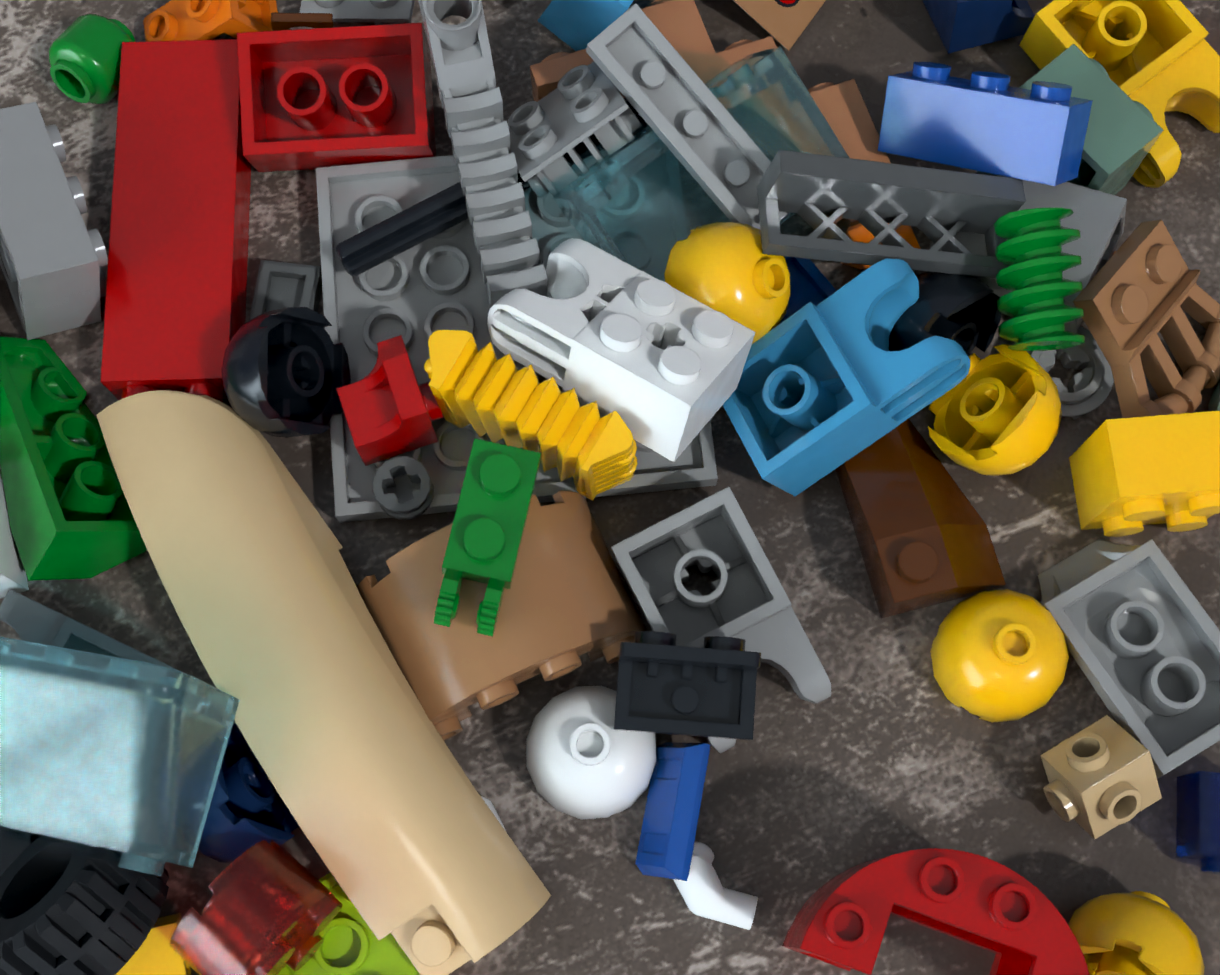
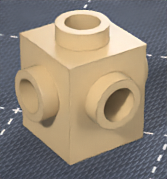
M1108 715L1040 755L1049 784L1043 788L1049 804L1062 820L1069 822L1074 819L1094 839H1097L1116 826L1130 821L1137 813L1162 798L1150 751Z

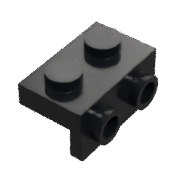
M636 631L634 643L621 642L614 730L753 740L757 669L761 667V653L745 651L746 640L733 637L709 636L704 637L703 648L676 646V634Z

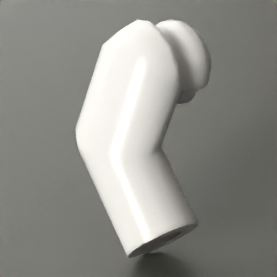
M695 841L687 881L673 879L687 907L697 916L750 930L758 897L724 888L712 866L714 860L713 851L706 844Z

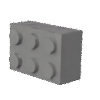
M36 102L0 109V269L27 340L100 322V298L106 296L107 286L102 266L108 265L106 249L98 229L87 230L81 214L87 213V206L80 182L76 176L66 177L60 162L66 161V152L60 132L56 124L45 125Z

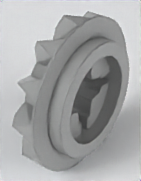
M1081 326L1077 334L1085 336V343L1064 349L1027 351L1046 372L1050 371L1054 366L1055 355L1057 359H1060L1064 368L1082 369L1081 372L1075 374L1068 382L1069 390H1067V387H1063L1060 378H1052L1058 389L1062 417H1072L1073 420L1097 409L1108 397L1114 383L1111 366L1091 332Z

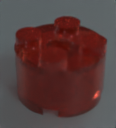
M263 840L236 858L208 886L214 895L204 907L202 916L191 906L177 925L170 940V947L199 975H277L286 965L296 972L319 949L324 941V938L319 933L335 918L343 904L283 847H280L274 840H271L270 844Z

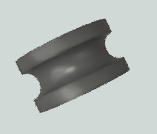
M399 456L385 461L377 469L373 478V493L381 509L390 517L398 520H412L421 516L430 507L434 498V485L426 467L418 460L408 456ZM407 474L411 483H421L420 489L411 490L412 500L400 503L395 493L387 494V488L396 487L395 477Z

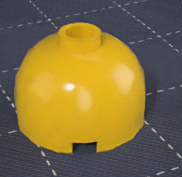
M716 222L690 230L691 233L687 239L679 240L670 250L664 272L666 283L755 331L752 344L779 325L786 314L790 299V273L784 256L762 254L760 229L743 223Z
M1007 344L993 346L999 353L991 354L983 359H980L975 353L968 356L970 359L968 375L954 388L930 403L929 410L936 415L934 430L928 426L930 438L955 463L967 470L982 475L999 476L1014 474L1031 466L1048 451L1058 434L1062 417L1058 389L1051 376L1027 351L1008 349L1011 345Z
M1009 589L979 592L956 604L939 625L937 636L933 640L930 651L934 677L946 698L958 708L962 706L969 713L980 716L979 719L992 723L1019 720L1045 706L1062 684L1069 659L1064 634L1052 614L1032 596Z
M1134 891L1131 893H1112L1088 900L1079 907L1068 923L1085 957L1090 975H1204L1205 967L1197 936L1181 917L1169 908L1163 899L1154 894Z

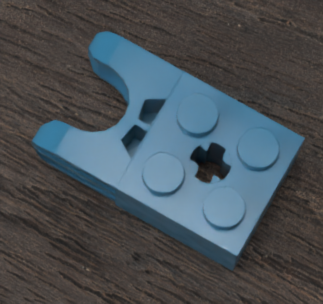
M886 258L873 264L817 306L810 301L751 345L737 389L726 400L723 407L763 480L793 496H797L947 393L968 375L970 369L969 357L960 344L948 338L935 335L922 340L910 348L901 351H889V335L894 324L919 298L918 278L906 261Z

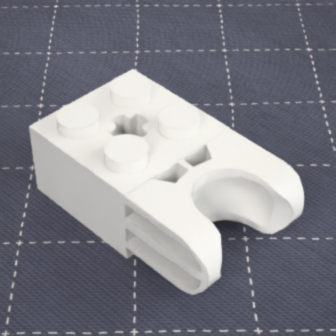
M570 238L557 246L548 256L546 266L547 289L553 298L539 295L527 289H514L505 294L490 308L487 325L492 343L505 355L510 353L512 359L524 366L532 364L534 371L547 379L554 377L557 385L562 387L561 393L575 388L580 407L597 401L600 418L616 411L630 429L634 440L675 462L737 389L756 332L734 321L724 313L708 307L673 288L668 283L631 266L582 239Z

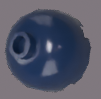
M224 722L196 740L180 756L169 780L168 790L172 826L176 835L184 844L221 863L252 862L271 853L295 836L291 832L300 826L271 783L236 723Z

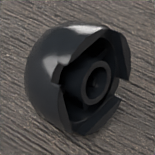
M929 271L917 275L919 298L894 324L889 335V351H901L910 348L922 340L936 335L956 341L962 346L967 356L971 354L975 346L985 352L992 342L1001 320V312H999L997 307V300L1000 297L993 293L994 290L982 281L967 275Z
M288 307L272 310L258 315L242 325L232 337L225 349L222 364L224 391L235 413L252 428L270 436L285 438L321 434L330 428V426L325 425L329 423L332 415L343 413L337 388L351 384L348 354L343 343L333 344L330 335L323 328L332 326L325 316L308 307Z

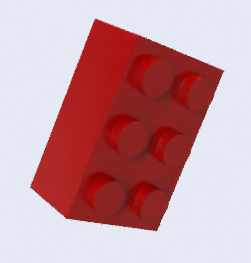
M422 23L236 33L243 156L258 172L309 170L320 167L436 157L431 56Z

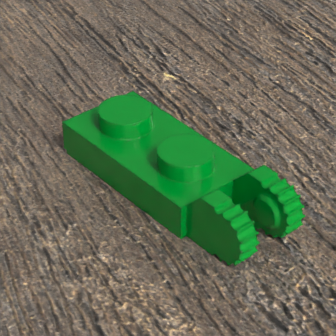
M474 438L442 564V574H444L436 605L434 624L450 627L452 620L457 615L462 580L467 579L488 584L484 600L479 605L476 623L478 625L477 633L493 637L504 590L511 587L539 469L541 453Z

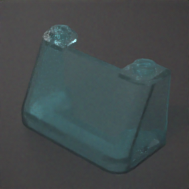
M781 46L747 55L705 83L771 162L778 150L849 158ZM647 125L634 135V140L624 145L609 156L607 154L604 156V161L600 164L596 162L588 168L589 172L586 174H579L578 179L559 191V193L553 196V199L584 241L665 282L664 272L670 250L677 241L687 239L691 233L690 230L698 226L731 221L651 127ZM790 212L780 221V225L797 213Z
M0 637V826L121 852L118 867L162 877L165 863L193 868L240 700L194 676L171 668Z

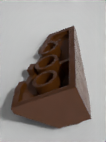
M909 419L836 468L881 618L960 599L983 591L999 589L1006 585L987 525Z

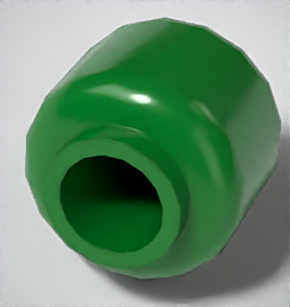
M97 14L79 16L49 48L50 75L53 82L66 96L76 102L107 104L119 93L122 42H135L132 32L116 19H108Z

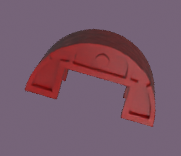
M927 848L909 850L866 861L833 877L807 900L792 922L782 945L785 948L843 970L850 971L852 968L871 975L890 914L996 953L990 975H1090L1082 950L1066 920L1037 887L1005 865L987 857L953 849Z

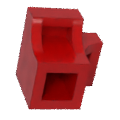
M402 335L377 343V361L372 371L366 377L355 383L337 388L355 448L365 466L438 442L431 421L443 418L441 409L428 385L429 382L419 385Z

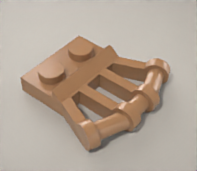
M1162 220L1141 222L1073 300L1076 307L1084 310V317L1082 318L1111 366L1122 418L1193 413L1202 402L1201 392L1203 389L1213 387L1220 380V304L1197 285L1196 282L1201 271L1199 269H1188ZM1183 310L1206 329L1202 343ZM1159 331L1163 336L1166 344L1168 345L1170 351L1172 352L1179 367L1181 368L1183 372L1182 376L1179 374L1172 359L1170 358L1159 336L1157 335ZM1145 375L1158 396L1153 401L1149 397Z

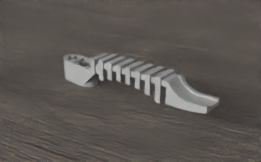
M418 0L435 68L442 108L444 107L449 138L452 141L453 155L456 167L459 169L462 193L466 198L470 225H473L474 243L477 255L480 254L481 272L484 284H487L490 308L505 294L514 289H527L547 297V275L544 264L540 265V251L537 239H532V222L529 210L525 211V195L522 183H518V166L514 152L511 153L510 132L507 120L503 121V100L500 88H496V77L482 0ZM449 16H461L467 19L458 25H449L442 22L444 18ZM513 360L517 370L526 367L518 363L517 361ZM535 372L539 383L547 380V378Z

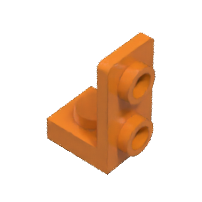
M171 0L144 18L145 41L213 40L223 33L237 39L236 33L272 31L271 13H278L276 0Z

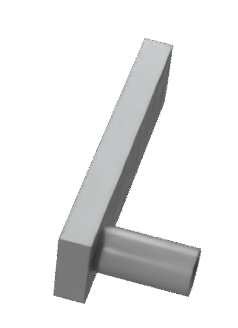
M635 3L587 44V54L731 222L749 224L760 229L757 185L771 164V161ZM779 211V220L781 221L790 212Z

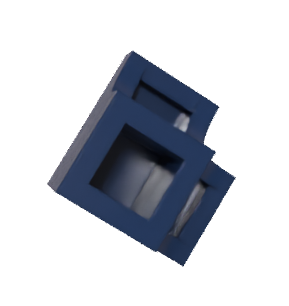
M922 0L948 54L1024 35L1035 16L1027 0Z

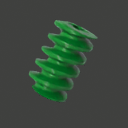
M1024 209L1009 212L999 217L994 223L996 235L1007 239V241L997 246L995 256L998 261L1010 265L1000 270L996 275L998 286L1012 291L997 300L999 312L1014 317L998 326V333L1001 338L1016 343L1009 346L1008 349L1017 351H1049L1070 348L1085 343L1084 335L1065 330V323L1084 317V310L1082 308L1064 304V297L1083 290L1082 282L1063 278V271L1082 264L1081 256L1062 252V245L1081 238L1080 230L1061 226V219L1069 217L1074 213L1072 209Z

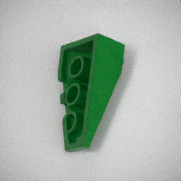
M0 336V467L10 529L28 581L90 579L148 551L121 488L98 419L83 402L87 394L86 390L45 340H27V338Z

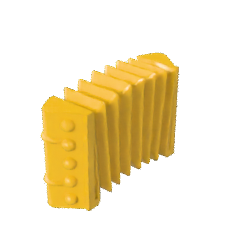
M437 330L430 335L428 340L430 358L424 363V369L431 380L428 385L446 421L459 428L471 424L479 437L487 433L491 442L496 443L504 438L507 446L523 447L525 450L541 453V463L544 472L557 467L560 482L573 476L576 491L592 501L596 495L628 482L633 478L637 467V457L635 455L637 445L630 429L616 411L600 418L597 401L580 407L575 388L561 393L554 377L539 383L532 364L517 370L510 353L497 360L491 342L478 351L473 334L468 331Z

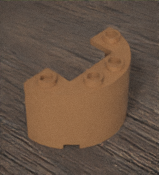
M558 491L552 495L556 504L544 506L540 505L536 494L532 495L511 587L504 590L493 637L477 633L478 625L476 623L479 605L484 600L488 584L467 579L462 580L457 615L452 620L450 627L434 624L436 605L444 574H442V564L453 523L423 537L387 559L386 563L391 573L379 582L374 574L366 576L357 586L369 613L400 670L417 696L428 719L433 723L444 741L463 730L460 721L472 716L469 709L470 705L478 702L482 710L500 705L519 694L516 684L538 674H542L544 681H550L566 675L582 665L579 656L587 653L590 662L603 656L608 664L619 661L621 642L634 643L636 631H647L590 508L581 494L572 491Z

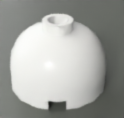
M604 686L574 687L553 697L535 716L526 739V767L537 792L557 811L581 820L607 818L630 808L648 788L657 762L655 733L614 730L617 693L615 690Z

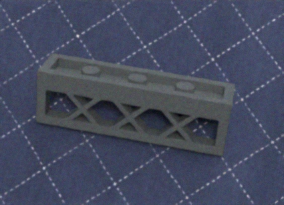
M778 150L757 185L762 254L873 265L886 258L901 259L906 261L912 270L996 278L1000 270L1010 266L998 261L995 256L997 246L1007 241V239L996 235L994 223L999 217L1009 212L1018 211L1026 202L1023 180L786 150ZM779 211L797 213L814 231L808 236L781 234ZM842 218L858 220L875 238L869 243L854 242L835 224ZM901 225L916 226L934 245L929 250L913 248L896 230ZM959 232L984 234L987 256L973 255L955 236Z

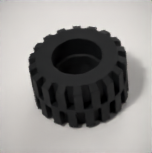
M102 811L83 812L67 821L61 822L28 846L0 877V975H115L135 954L155 925L162 911L160 908L168 894L169 887L166 885L169 879L168 871L157 858Z

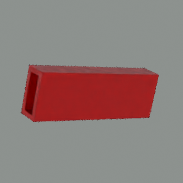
M237 39L122 42L101 383L118 400L134 394L155 390H171L194 395H207L222 403L223 399H228L224 391L222 364L225 349L234 334L246 321L251 163L243 156Z

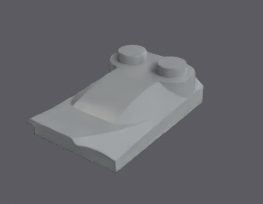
M1098 539L1037 575L1041 586V604L1052 614L1061 628L1067 643V649L1116 722L1150 751L1157 779L1220 741V630L1153 539L1142 545L1115 544Z

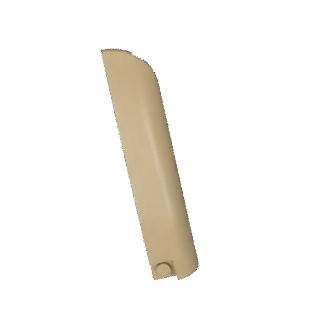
M171 390L148 391L123 398L96 414L110 458L138 530L201 662L281 799L376 938L381 940L391 933L420 975H449L468 961L472 960L475 963L490 953L527 923L551 897V894L472 785L435 726L428 719L354 583L339 552L343 546L271 445L258 430L252 428L230 406L207 395H194Z

